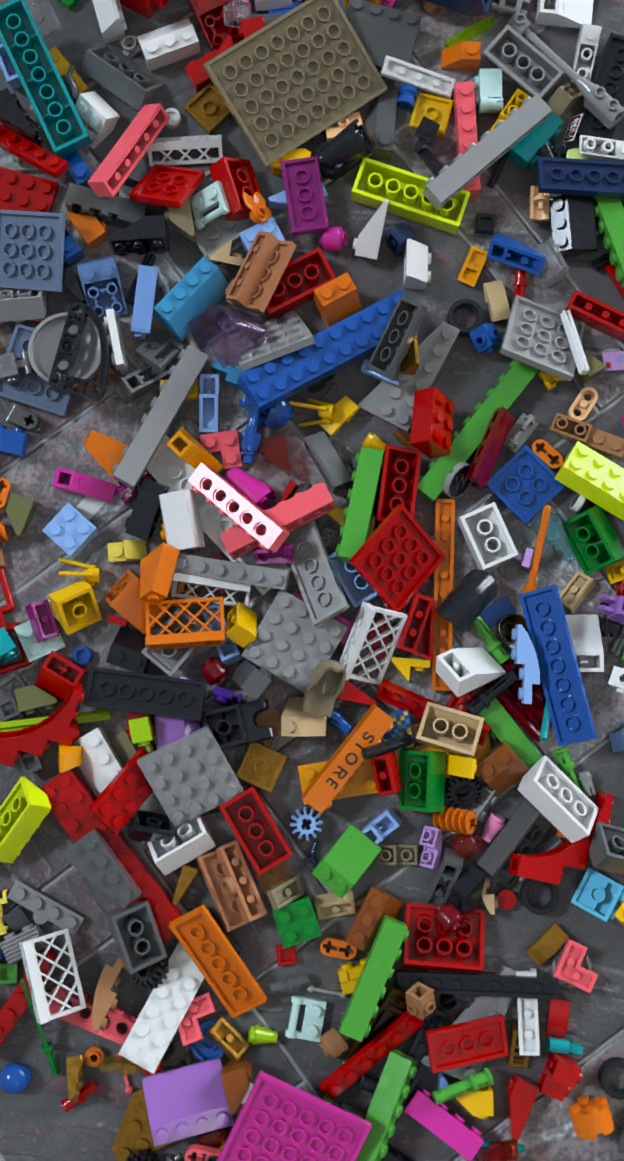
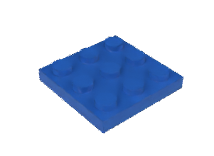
M525 445L488 480L486 487L525 525L565 485L555 480L556 474Z

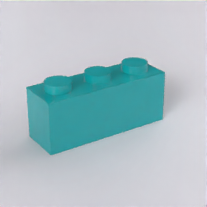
M551 112L542 124L510 150L508 157L524 170L529 166L533 167L540 154L538 149L547 143L551 145L550 141L552 138L556 139L561 134V126L564 121Z

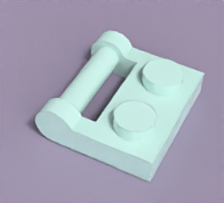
M220 181L212 183L189 198L195 216L194 223L199 230L205 228L207 223L222 214L226 215L230 212L227 197ZM219 205V208L203 216L204 213Z
M292 995L290 1020L285 1036L320 1042L327 1001ZM300 1004H304L306 1007L302 1030L300 1031L296 1030Z

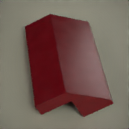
M503 406L495 409L465 477L472 481V486L477 489L485 488L515 420Z
M510 659L502 668L506 671V674L510 670L514 672L518 677V681L513 683L496 699L537 742H540L539 738L546 702L542 684H532V704L521 703V699H518V688H522V680H519L518 674L510 667L514 663V660ZM516 664L514 668L519 671V668H522V664ZM503 676L486 683L484 687L489 689ZM550 721L549 731L553 728L552 721Z

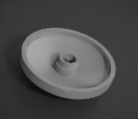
M68 312L54 314L43 320L34 329L28 343V357L31 366L37 375L47 383L49 382ZM87 318L71 376L90 380L100 370L101 351L97 328ZM73 325L69 328L68 332L75 334L78 332L79 327ZM67 343L64 345L63 350L69 352L73 349L74 345ZM61 361L58 368L61 370L66 369L68 362ZM58 373V375H59V381H58V382H54V384H55L57 387H58L59 384L62 385V382L60 381L61 374H59V373ZM75 383L72 387H76L82 384Z

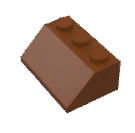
M370 884L345 935V942L369 953L384 915L397 920L406 902Z

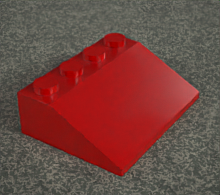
M406 903L405 923L408 926L407 930L410 932L407 941L403 942L401 967L481 974L484 971L485 910L473 909L463 913V927L459 932L453 934L452 932L444 933L435 922V910L439 907L438 905Z

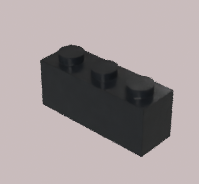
M146 478L139 483L137 489L139 494L132 503L131 510L133 511L131 517H128L126 520L125 533L145 541L152 539L161 513L159 495L168 493L170 486Z

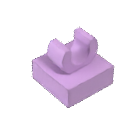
M526 548L525 554L518 552L519 555L515 556L514 559L517 562H521V566L525 570L530 571L534 549Z

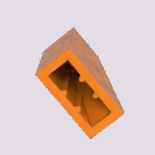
M92 430L91 434H87L84 440L85 448L113 478L114 473L112 469L116 462L120 463L124 456L121 454L126 444ZM114 479V481H115L117 484H119V485L122 484V483H120V482H118L117 480Z
M163 542L140 560L139 599L156 606L168 596L179 556L178 548Z

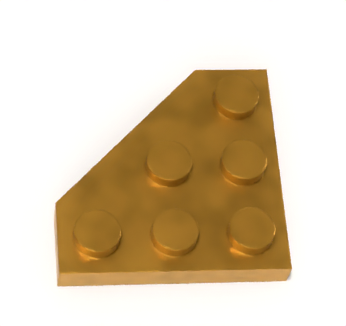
M143 1087L133 1092L113 1143L112 1150L117 1161H126L128 1156L131 1158V1153L134 1152L136 1155L137 1150H141V1153H144V1149H147L149 1153L173 1143L169 1142L154 1146Z

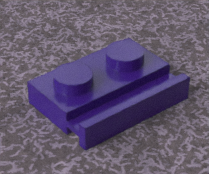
M217 686L214 688L213 697L214 700H217V704L223 706L232 705L233 702L242 704L243 694L240 693L237 696L234 695V691Z

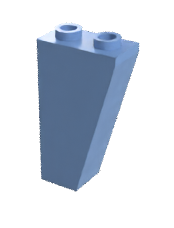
M139 265L131 324V336H134L136 340L146 341V338H149L151 335L158 267Z

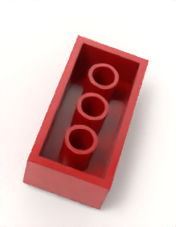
M320 247L288 263L265 309L269 319L277 318L314 299L315 289L336 278Z
M254 785L219 806L259 876L293 856L291 847Z

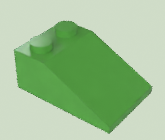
M351 823L315 865L311 874L342 899L355 885L382 848Z

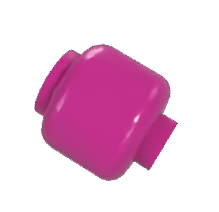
M339 226L329 227V230L323 231L319 235V244L323 246L326 252H340L347 246V233Z

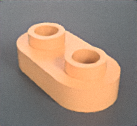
M592 387L583 388L568 409V416L583 421L598 400L597 391ZM585 395L590 397L589 401L584 399ZM574 411H579L580 416H576Z

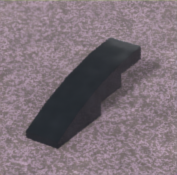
M63 260L62 283L78 302L87 305L73 266L66 267Z

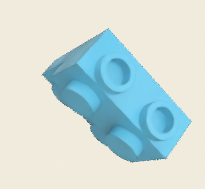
M588 867L571 903L605 922L613 921L615 919L613 915L617 910L615 908L618 902L622 903L624 900V886Z

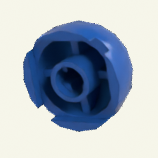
M287 398L266 409L265 415L262 414L261 425L277 429L285 426L288 420L292 421L295 410H292V405L289 403L291 399Z

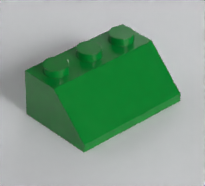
M598 505L559 525L586 575L624 557V549L602 508Z
M401 750L400 776L403 789L399 791V809L428 813L444 812L446 752Z

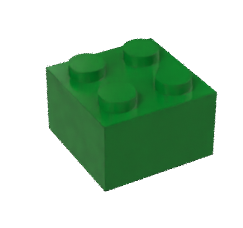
M310 894L300 896L278 910H274L272 907V913L284 948L322 936Z

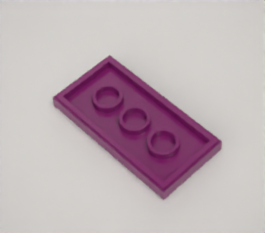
M318 156L280 161L292 236L329 230Z

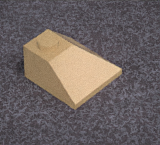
M289 697L281 716V736H326V716L321 717L319 715L314 717L302 712L303 697Z

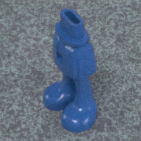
M247 398L239 399V405L248 410L249 413L247 427L245 431H242L241 450L243 451L241 455H243L244 464H252L253 456L256 455L262 433H258V428L263 412L256 414Z

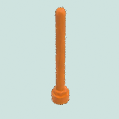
M545 505L543 508L528 583H525V586H523L521 594L537 590L535 583L551 513L550 505Z

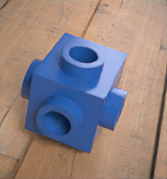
M494 323L482 324L469 333L478 354H491L497 350V346L502 344L500 333L495 328Z

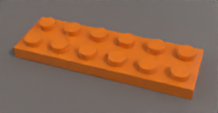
M204 904L170 922V929L232 1018L267 1001V996Z

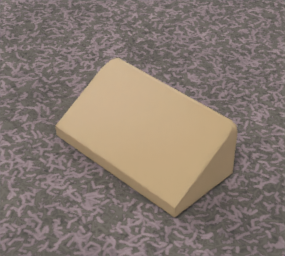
M578 570L560 593L563 607L574 614L596 586L594 579Z
M352 889L342 899L334 892L314 896L318 920L356 914Z

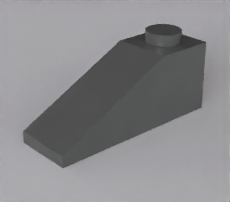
M169 363L165 367V371L158 374L152 366L147 364L122 377L115 390L125 404H128L150 391L160 383V380H165L169 377L172 365Z
M445 847L440 858L438 871L434 873L423 904L440 906L447 902L452 886L455 884L463 868V853Z

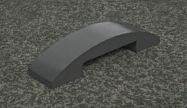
M14 696L0 702L2 722L26 719L23 712H19L17 700ZM22 751L19 764L24 776L43 768L40 756Z

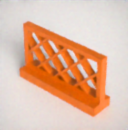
M223 597L163 600L156 606L145 602V645L148 650L226 645ZM220 602V609L215 614L207 609L211 603ZM192 604H198L201 607L195 616L187 610ZM173 605H178L182 610L174 617L168 610ZM158 606L163 611L154 618L150 614V607ZM204 610L212 616L206 624L198 619ZM184 612L192 617L186 625L178 620ZM165 613L173 619L166 627L158 621ZM214 619L221 624L220 631H212L208 628ZM195 620L203 626L198 632H192L188 629ZM177 622L183 629L179 633L173 634L168 629ZM156 623L163 628L158 635H151L150 629Z

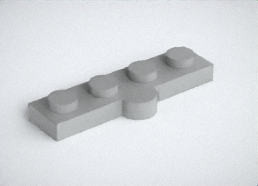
M20 879L16 880L7 898L34 912L33 920L37 924H44L50 921L62 929L68 928L69 933L74 936L85 919L84 915Z

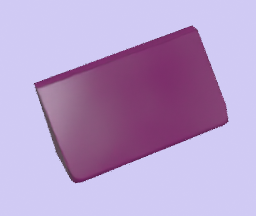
M48 599L30 603L26 606V612L37 643L60 636Z

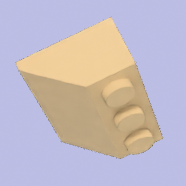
M427 701L416 741L419 744L455 755L474 758L485 718Z

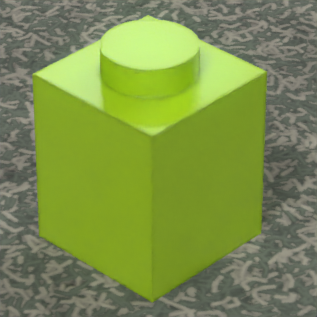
M150 716L128 720L132 744L138 743V747L150 745V740H154Z

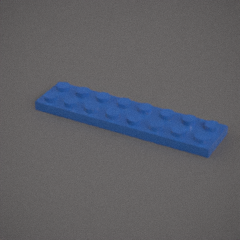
M554 584L520 594L519 597L529 636L538 659L540 679L558 747L598 738L558 585Z

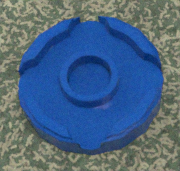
M207 1020L201 1022L199 1025L203 1040L190 1045L194 1055L201 1061L218 1057L222 1058L225 1055L206 1035V1032L217 1021Z

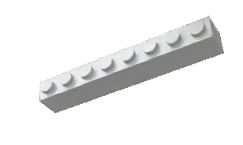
M538 94L532 98L530 96L527 97L519 109L514 108L508 114L506 120L501 119L497 122L494 130L491 132L489 130L486 131L477 144L473 142L466 149L467 152L464 155L460 153L454 158L452 165L449 167L447 165L444 166L436 178L431 177L425 183L426 187L423 194L437 210L548 118L552 109Z
M188 345L186 350L184 348L181 350L177 366L173 364L169 371L170 378L168 381L164 380L159 389L161 391L159 397L155 396L150 404L152 409L149 414L145 413L140 422L142 426L139 430L136 429L134 431L130 447L126 445L121 454L124 456L120 463L116 462L113 467V479L133 490L135 489L207 364L209 358L207 354L191 345Z

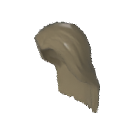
M324 660L316 665L311 681L303 696L302 712L314 717L319 715L321 717H331L334 703L343 692L346 681V670L341 663L334 660Z

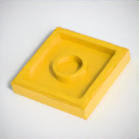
M418 92L409 129L416 130L423 116L440 124V129L436 136L445 137L454 100Z

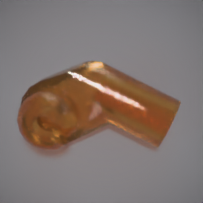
M400 428L393 432V436L403 446H412L410 444L411 435H405Z

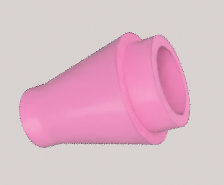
M494 812L487 815L481 838L491 843L505 826V818Z

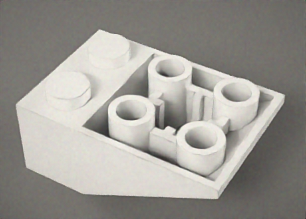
M538 0L536 24L580 29L583 23L591 24L593 0Z
M598 614L565 615L580 672H604V651Z
M484 647L453 648L436 657L435 672L457 697L506 674V671Z

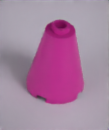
M231 468L225 475L226 480L262 510H266L271 506L269 504L271 499H276L277 492L274 488L240 468Z

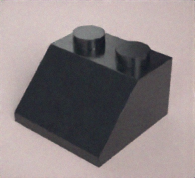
M121 626L112 642L106 662L134 672L146 674L150 659L141 653L146 647V634Z

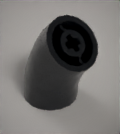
M479 569L470 570L435 611L461 632L465 633L496 596L497 584L489 573Z

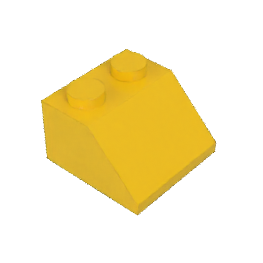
M84 579L48 594L53 611L67 635L102 620L92 586Z

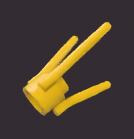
M311 398L307 399L308 402L317 405L289 401L293 406L318 410V416L322 418L320 420L300 423L298 427L322 423L330 424V420L336 418L337 408L333 403H325Z
M58 558L59 562L86 568L84 572L60 571L59 575L84 576V580L90 586L100 583V568H96V565Z

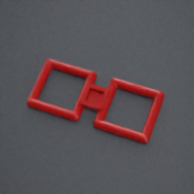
M0 567V583L7 605L0 607V629L4 627L8 633L14 631V627L20 625V623L14 622L7 625L4 614L14 611L16 606L5 570ZM16 631L15 634L23 660L0 667V675L32 664V662L29 663Z

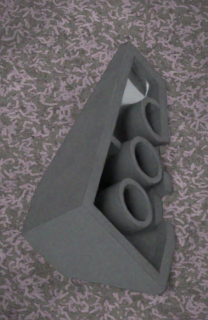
M387 87L388 90L376 97L371 104L363 122V127L370 139L371 145L368 147L369 150L373 149V155L366 158L392 160L398 88Z

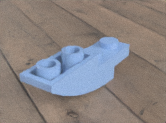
M517 624L515 629L512 628V640H515V648L511 649V660H514V664H522V668H519L518 673L519 680H522V688H518V699H521L523 704H532V684H540L539 664L528 633L522 625Z

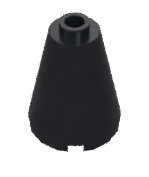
M358 119L353 120L320 150L319 158L323 165L331 167L373 155V149L369 150L368 147L371 145L370 139L362 124L357 125Z

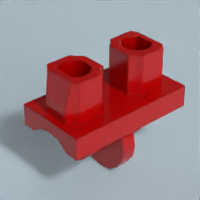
M479 687L459 697L452 693L446 706L465 712L464 704H469L472 701Z

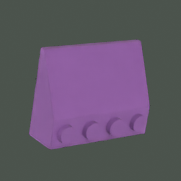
M220 1057L142 1077L154 1146L234 1125L220 1075L222 1070Z

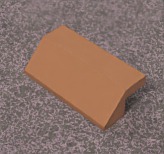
M258 231L225 299L252 312L264 313L297 245L292 241H280L270 232Z
M237 840L196 858L226 933L267 914ZM229 875L233 878L237 887V894L231 897L225 894L221 883L222 878Z

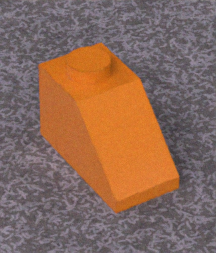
M461 41L441 51V70L478 71L481 60V42Z
M73 212L67 213L70 222L90 251L108 240L109 237L106 232L109 230L103 221L99 222L95 216Z

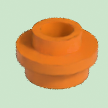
M97 1046L90 1047L85 1053V1062L90 1067L100 1066L105 1058L104 1051ZM95 1054L98 1059L92 1060L91 1055Z

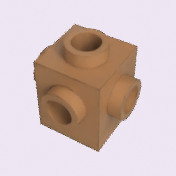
M418 981L405 992L407 1011L410 1014L423 1020L436 1009L434 990Z

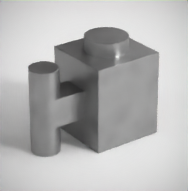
M28 351L21 352V360H18V357L13 352L0 355V380L3 383L13 384L17 380L22 379V369L25 370L26 375L33 374Z

